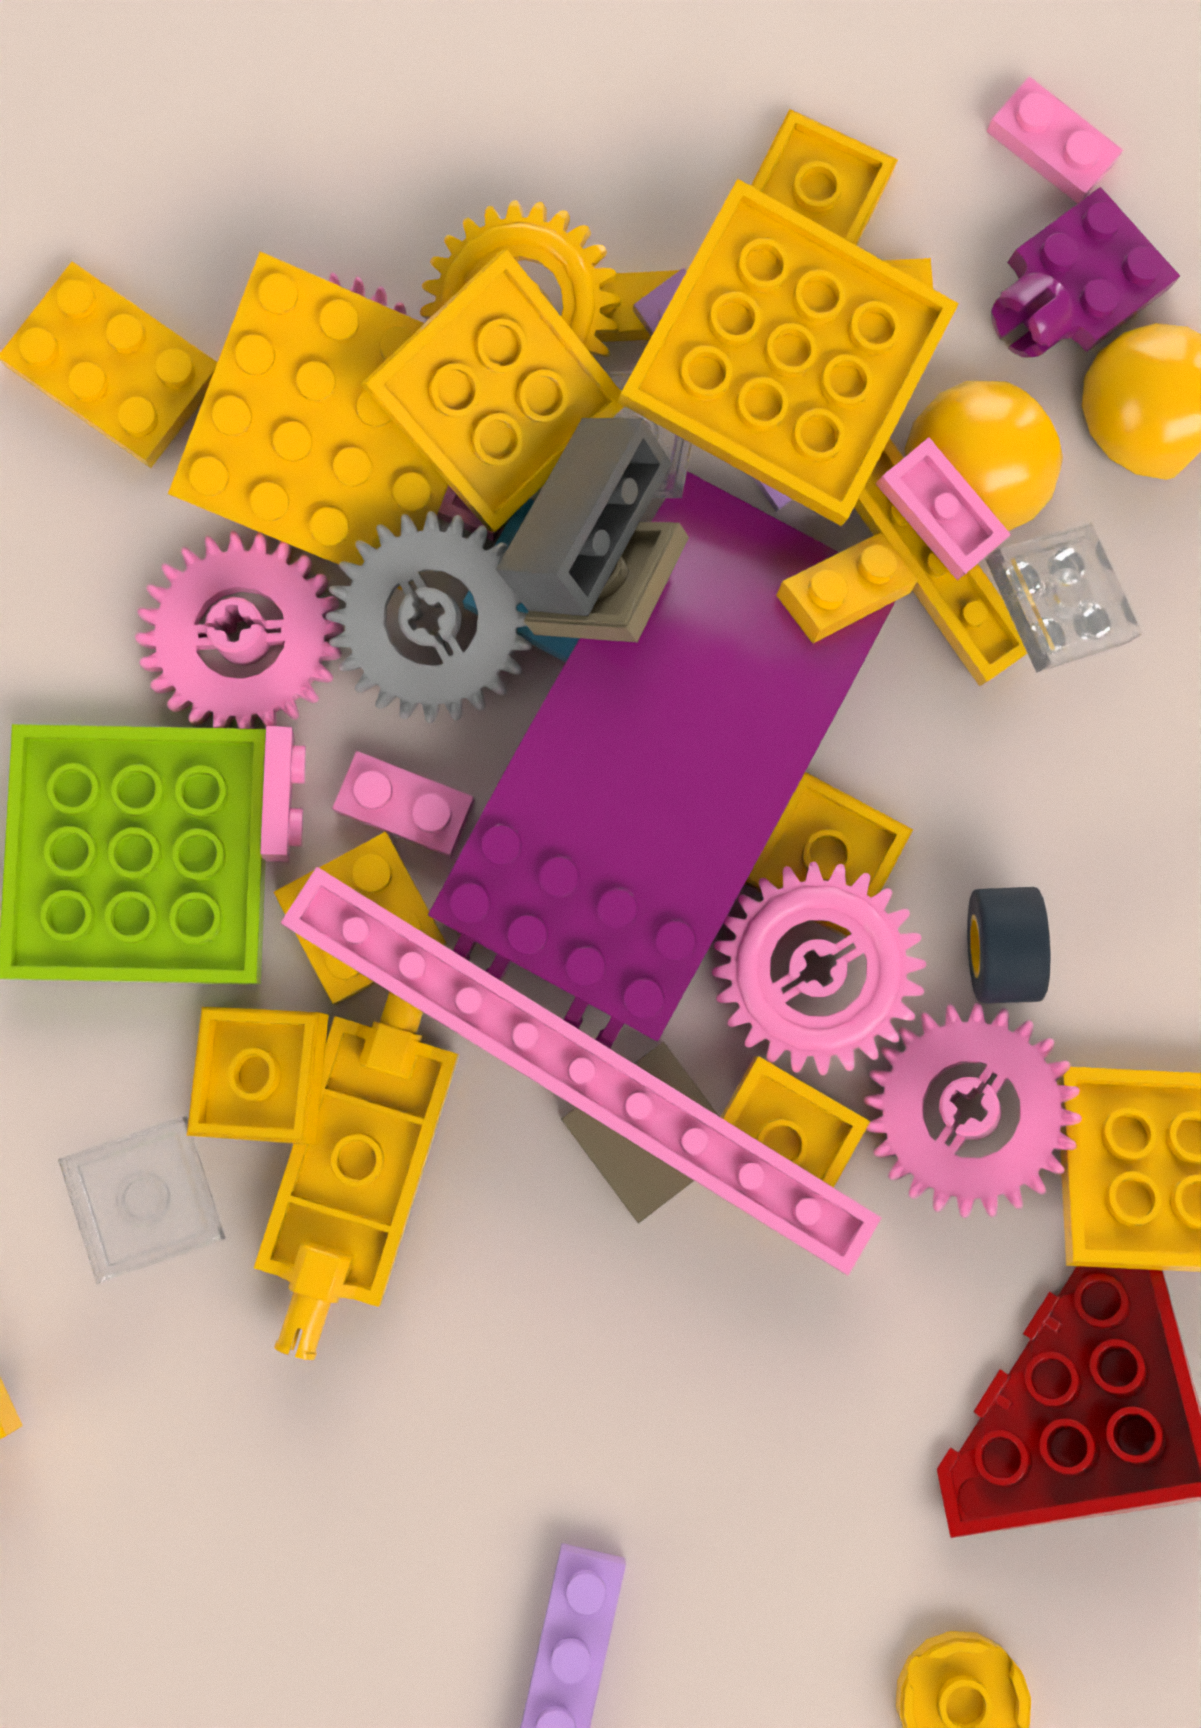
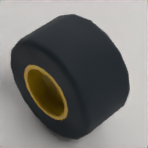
M1037 887L975 889L969 900L967 942L970 976L976 999L985 1004L1042 1001L1049 986L1051 949L1048 916L1040 890Z

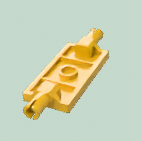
M390 991L380 1022L373 1021L371 1027L337 1016L334 1017L325 1046L315 1145L293 1144L254 1264V1269L277 1275L289 1282L288 1289L293 1294L274 1349L289 1355L290 1350L295 1349L300 1330L302 1329V1335L295 1357L299 1359L315 1360L317 1355L316 1349L331 1303H338L340 1298H347L376 1307L382 1304L460 1054L421 1043L422 1036L418 1035L417 1031L423 1012Z

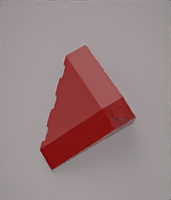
M1076 1266L1059 1295L1056 1296L1049 1291L1026 1327L1023 1335L1030 1340L1010 1372L1007 1374L1000 1369L973 1412L981 1418L960 1451L957 1452L950 1447L937 1467L950 1538L1201 1501V1406L1164 1271Z

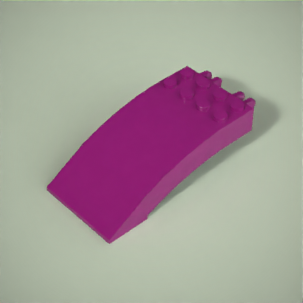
M683 469L651 522L680 523L689 539L638 642L579 639L516 749L428 913V916L461 933L452 951L469 962L471 959L470 955L477 943L497 953L492 964L485 971L498 980L502 981L513 962L575 996L563 1020L577 1029L580 1028L583 1022L582 1016L589 1004L610 1015L611 1018L605 1029L600 1030L595 1039L611 1049L624 1024L657 1042L660 1039L896 602L894 601L833 634L812 643L776 594L782 581L840 552Z

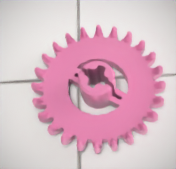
M235 531L230 533L227 552H221L216 542L210 536H206V558L202 560L188 548L182 547L181 553L187 567L184 572L168 564H162L161 566L162 571L172 584L170 588L156 587L151 584L146 587L148 593L160 604L159 609L139 608L137 610L139 617L146 623L154 626L155 630L147 633H138L135 635V639L141 646L156 650L150 656L141 658L139 664L146 671H163L157 679L151 682V689L156 693H167L176 690L172 698L168 700L167 706L172 712H179L192 705L188 719L193 726L201 725L211 714L213 715V728H229L232 720L236 719L239 729H253L255 718H260L265 726H276V712L280 710L291 719L296 720L299 717V711L295 700L300 697L308 702L316 703L319 697L311 687L313 680L329 683L333 680V675L322 665V662L337 660L342 655L338 647H332L327 642L328 639L334 638L344 631L342 624L325 620L328 612L335 611L339 607V601L334 596L319 598L328 586L327 577L324 574H317L314 578L306 580L312 567L309 556L302 555L298 561L289 565L291 548L285 542L281 541L274 553L269 555L268 543L262 533L255 535V541L250 551L245 550L242 539ZM238 592L259 594L275 603L284 618L264 620L253 603L244 598L230 597L222 599L213 605L206 616L205 624L199 625L209 606L223 596ZM245 621L249 628L241 630L240 640L233 642L227 634L236 632L237 622ZM284 645L274 664L260 674L242 679L225 677L208 668L199 653V650L217 649L229 662L235 665L247 666L257 663L265 657L270 646Z
M811 862L806 881L799 882L793 870L786 866L783 869V888L778 890L766 878H760L759 886L764 899L759 903L746 895H740L738 900L748 916L745 920L729 916L725 918L723 923L736 934L735 941H717L714 947L716 950L731 957V962L714 968L712 975L731 980L732 986L718 994L716 1000L720 1003H738L740 1008L728 1020L730 1027L748 1022L753 1026L745 1040L746 1047L750 1048L765 1038L770 1041L767 1053L768 1062H775L785 1050L791 1052L793 1072L797 1073L801 1070L807 1056H814L818 1072L821 1075H825L828 1072L831 1056L837 1055L845 1069L851 1071L854 1069V1049L859 1047L867 1056L876 1060L879 1055L874 1037L880 1035L896 1043L899 1041V1035L891 1025L890 1020L893 1017L912 1021L915 1018V1014L901 1000L903 996H920L924 993V989L921 986L907 980V973L925 968L926 962L922 959L906 956L905 951L921 940V935L918 933H899L898 928L909 917V910L902 909L890 914L884 910L892 896V890L889 888L872 898L867 895L870 875L868 873L862 874L852 886H848L845 881L844 865L838 864L829 881H823L818 864ZM810 920L830 921L846 928L851 933V935L836 944L823 939H812L802 943L794 951L790 959L789 974L773 983L771 979V956L778 940L792 927ZM853 943L855 945V949L835 960L837 964L829 970L833 978L829 984L822 986L817 979L808 982L804 980L785 993L781 990L782 987L801 976L800 972L807 966V962L803 957L807 952L815 950L820 957L826 956L829 953L833 956ZM864 953L866 958V980L859 996L844 1010L828 1016L806 1015L790 1008L786 1003L801 992L811 997H826L835 993L843 985L847 977V963Z
M980 1003L973 1005L968 1022H962L955 1007L949 1004L946 1007L945 1026L939 1027L929 1014L922 1013L923 1036L918 1037L908 1029L901 1027L899 1034L907 1049L902 1053L888 1047L881 1048V1053L893 1066L891 1072L877 1070L869 1072L870 1078L884 1087L885 1090L882 1094L866 1096L863 1099L866 1105L883 1111V1116L871 1121L866 1130L871 1133L887 1134L888 1137L887 1140L874 1149V1155L878 1158L898 1157V1161L888 1174L889 1179L898 1180L909 1174L914 1176L908 1193L910 1198L916 1199L930 1187L933 1188V1209L936 1212L943 1210L952 1196L957 1197L959 1213L963 1218H967L970 1215L975 1199H981L987 1214L990 1217H995L998 1210V1196L1005 1195L1016 1209H1021L1023 1207L1020 1191L1022 1185H1027L1038 1194L1043 1195L1046 1193V1188L1038 1174L1041 1169L1055 1174L1064 1173V1167L1052 1155L1053 1150L1076 1149V1142L1061 1133L1060 1128L1078 1124L1081 1122L1082 1117L1077 1113L1063 1109L1061 1104L1079 1095V1088L1076 1086L1057 1085L1056 1083L1070 1069V1063L1064 1060L1047 1064L1045 1059L1054 1047V1040L1047 1038L1033 1046L1030 1045L1029 1041L1034 1028L1033 1022L1027 1020L1014 1032L1009 1031V1012L1006 1008H1002L992 1024H987ZM962 1063L986 1065L979 1078L962 1077L952 1081L944 1089L939 1100V1112L946 1126L935 1141L931 1137L924 1120V1100L931 1083L945 1070ZM993 1074L997 1077L992 1085H987ZM1008 1079L1013 1084L1020 1100V1121L1013 1138L999 1151L982 1158L957 1156V1152L966 1140H980L988 1137L997 1129L1001 1120V1104L997 1094ZM983 1092L984 1096L981 1100V1106L987 1113L986 1117L981 1122L975 1118H970L964 1125H959L957 1122L960 1119L961 1113L954 1105L956 1100L960 1096L971 1100L977 1093L981 1094ZM955 1132L957 1136L950 1144V1146H948L946 1143L950 1139L952 1134Z

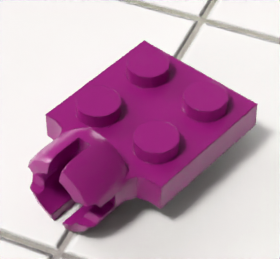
M1099 187L1015 249L1007 263L1015 271L1019 280L1002 291L1000 297L996 299L991 309L992 324L1000 340L1019 325L1024 324L1029 331L1008 348L1012 353L1023 358L1039 357L1062 339H1072L1088 352L1167 292L1179 279L1180 275L1110 196Z

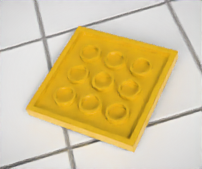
M737 178L626 382L617 402L842 526L849 518L959 303Z
M259 251L168 495L338 565L340 562L346 561L362 566L365 561L356 548L355 543L361 540L375 549L381 547L376 530L379 524L387 527L396 537L401 536V516L403 514L408 515L413 520L418 531H423L427 513L433 511L436 515L438 514L449 485L361 386V383L424 323ZM398 586V587L396 588V589H399V590L403 591L402 588H401V586Z

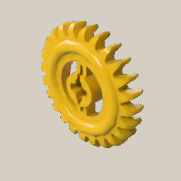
M514 200L508 206L505 219L500 218L493 206H488L485 209L484 226L479 227L469 217L463 220V228L466 235L463 241L452 235L445 236L444 242L451 252L449 258L434 256L430 259V264L441 275L439 279L426 280L422 283V289L435 296V302L421 307L420 315L422 317L430 319L500 251L508 250L517 262L527 260L541 264L554 274L562 293L563 309L561 317L591 354L603 357L610 356V350L597 337L599 333H616L619 331L618 324L604 316L603 311L619 307L622 301L618 295L602 291V288L610 282H614L618 275L612 268H595L601 259H604L607 255V250L603 245H592L583 249L586 241L591 236V230L587 225H580L567 233L571 220L567 211H559L547 222V208L543 202H537L532 207L528 217H524L520 203ZM534 282V284L538 287V289L543 293V295L553 306L548 295L540 288V286L537 283Z

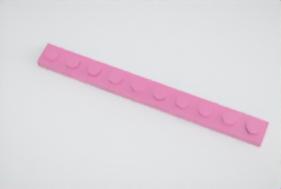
M316 867L281 921L283 926L842 1273L850 1274L880 1222L881 1217L320 868Z

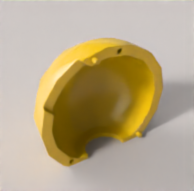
M1154 323L1124 332L1098 352L1084 376L1081 406L1090 435L1109 459L1136 475L1164 480L1172 479L1201 452V334L1188 326Z
M965 381L939 393L912 422L904 448L905 457L929 437L1008 531L1033 520L1052 499L1063 462L1060 439L1044 409L1023 389L1008 381Z

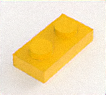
M880 532L782 581L776 596L810 641L815 643L910 594L918 578Z

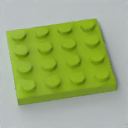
M12 724L0 923V979L261 985L266 860L262 858L260 851L266 729Z

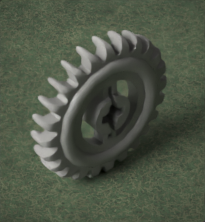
M433 511L427 513L423 531H418L413 520L406 514L401 516V536L396 537L384 525H377L376 530L381 547L375 549L361 540L356 541V548L365 562L362 566L346 561L340 562V568L351 578L352 584L351 586H331L329 588L331 594L346 602L345 608L326 614V618L329 621L346 626V631L330 639L329 644L332 647H350L352 653L339 665V669L341 671L363 669L364 673L356 684L355 690L357 692H365L378 685L380 691L375 703L378 709L387 707L396 697L400 698L399 715L402 719H408L418 703L422 704L425 720L428 723H433L436 720L440 704H445L451 717L454 720H459L462 716V699L467 698L476 709L484 710L486 704L482 688L486 686L497 694L504 695L506 687L498 675L499 672L504 670L514 674L522 673V667L510 656L512 650H530L533 647L530 641L517 634L518 628L527 626L524 623L527 613L520 612L517 609V606L522 602L496 571L498 564L508 549L507 544L502 542L485 551L483 548L487 537V529L484 526H479L466 539L464 538V522L459 515H455L446 532H442L438 516ZM426 571L448 573L461 580L472 593L478 610L477 632L470 646L465 651H463L456 638L461 628L462 619L459 605L446 593L435 588H428L420 573ZM413 581L418 588L416 593L410 584ZM398 586H401L406 595L399 607L398 613L401 631L409 640L418 645L435 647L443 664L437 666L419 664L405 657L393 644L386 625L387 605ZM420 599L425 600L427 604L435 608H444L445 613L437 619L440 627L438 631L440 636L435 635L430 629L417 628L416 621L420 620L423 616L420 608L422 605ZM443 640L448 642L454 654H449Z

